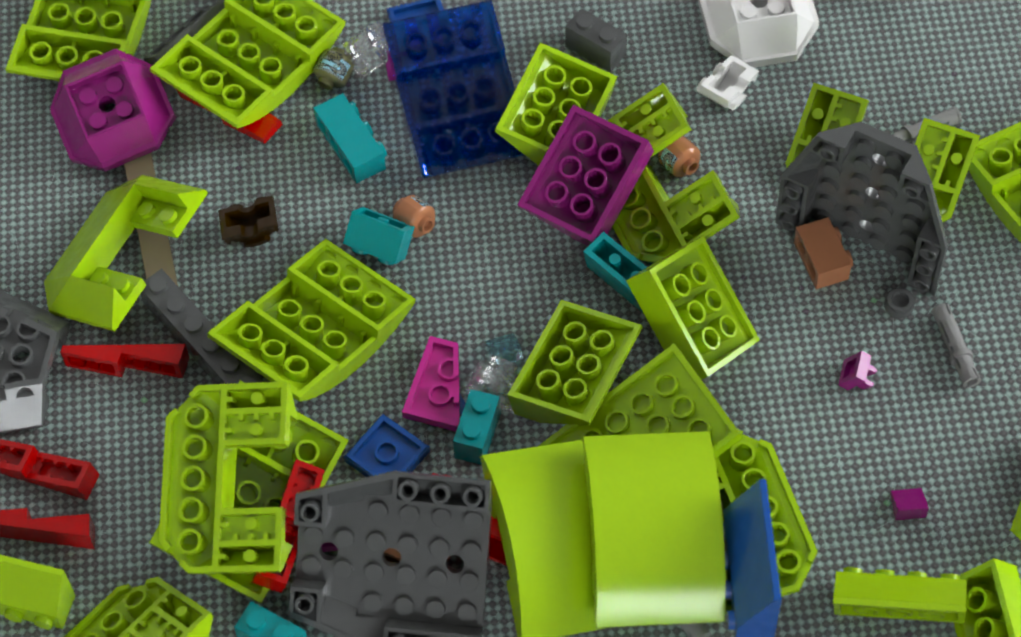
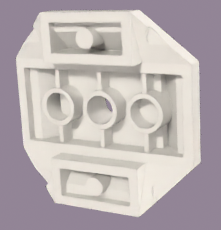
M698 0L710 46L726 57L732 55L753 68L797 61L819 26V19L813 0Z

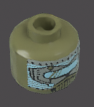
M333 47L332 49L324 50L313 69L314 75L318 79L317 83L327 90H332L333 87L339 89L345 87L354 71V63L352 62V56L341 48Z

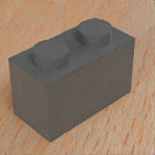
M581 8L565 26V47L611 72L626 55L627 34Z

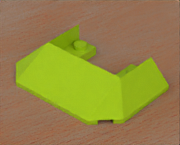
M664 83L607 120L649 140L654 150L652 156L692 130L686 120L687 114ZM648 161L612 227L623 248L638 260L655 263L701 236H704L705 240L739 219L740 212L738 204L729 196L717 173L713 170L669 199Z
M813 83L785 163L788 167L819 132L862 122L869 100ZM924 118L915 145L932 181L943 223L952 218L980 135Z
M140 175L107 191L44 280L48 311L57 316L115 332L145 288L146 283L140 277L107 268L135 228L178 238L207 196L208 192L206 189Z
M288 381L197 385L189 393V398L178 409L174 408L166 416L159 543L166 551L170 552L188 574L282 572L293 545L285 541L286 509L283 507L234 508L237 448L289 446L290 421H298L290 383Z
M739 430L744 438L715 459L721 502L725 509L759 479H766L781 597L799 592L818 554V550L772 443L762 439L759 441L744 435L743 431ZM725 570L726 580H728L727 570ZM726 600L725 614H727V610H732L731 600Z
M157 576L146 579L144 585L131 587L130 584L118 586L64 637H209L213 615L210 611Z

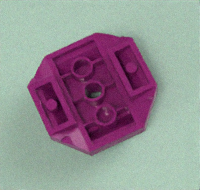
M115 48L63 70L50 112L72 162L107 172L160 148L169 128L176 119V115L160 78L150 72L152 64ZM115 104L112 111L104 112V108L107 105Z

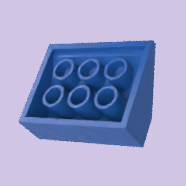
M759 479L723 510L725 570H727L728 580H726V600H731L732 610H727L728 630H734L735 637H775L781 605L766 479Z

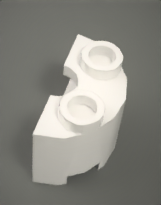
M730 55L723 63L719 62L708 78L704 77L699 82L696 91L724 108L734 110L747 97L743 92L751 81H756L759 70Z

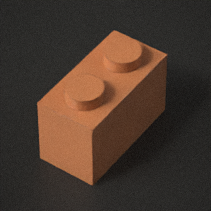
M829 217L797 226L794 244L815 289L848 280L851 267H853V258L849 250H844L841 233L837 226L833 227Z

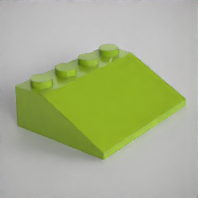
M540 42L495 132L539 166L572 105L601 117L612 95L618 76Z
M704 236L695 239L626 280L662 348L666 350L672 344H675L701 380L709 377L760 341Z
M561 300L507 394L514 414L539 423L590 425L639 336L642 325Z

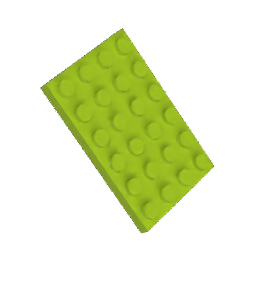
M672 344L607 393L590 425L566 424L538 446L583 440V436L709 431L716 459L744 437L679 348Z

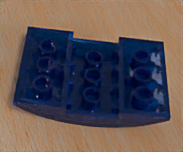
M492 0L383 23L385 40L399 100L423 179L525 156L495 132L515 92V87L506 59V49Z

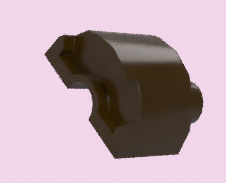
M273 195L257 198L250 207L244 208L241 204H233L228 208L218 210L222 240L229 245L234 241L244 243L245 248L260 246L271 240L270 235L279 230Z

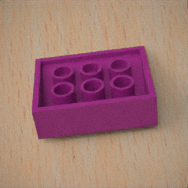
M572 105L517 205L572 239L589 246L603 231L607 235L609 234L654 150L649 140L578 106Z

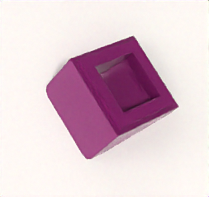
M922 488L890 491L895 521L927 517L929 508Z

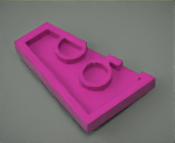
M433 336L429 337L404 404L402 418L457 431L460 422L458 343Z

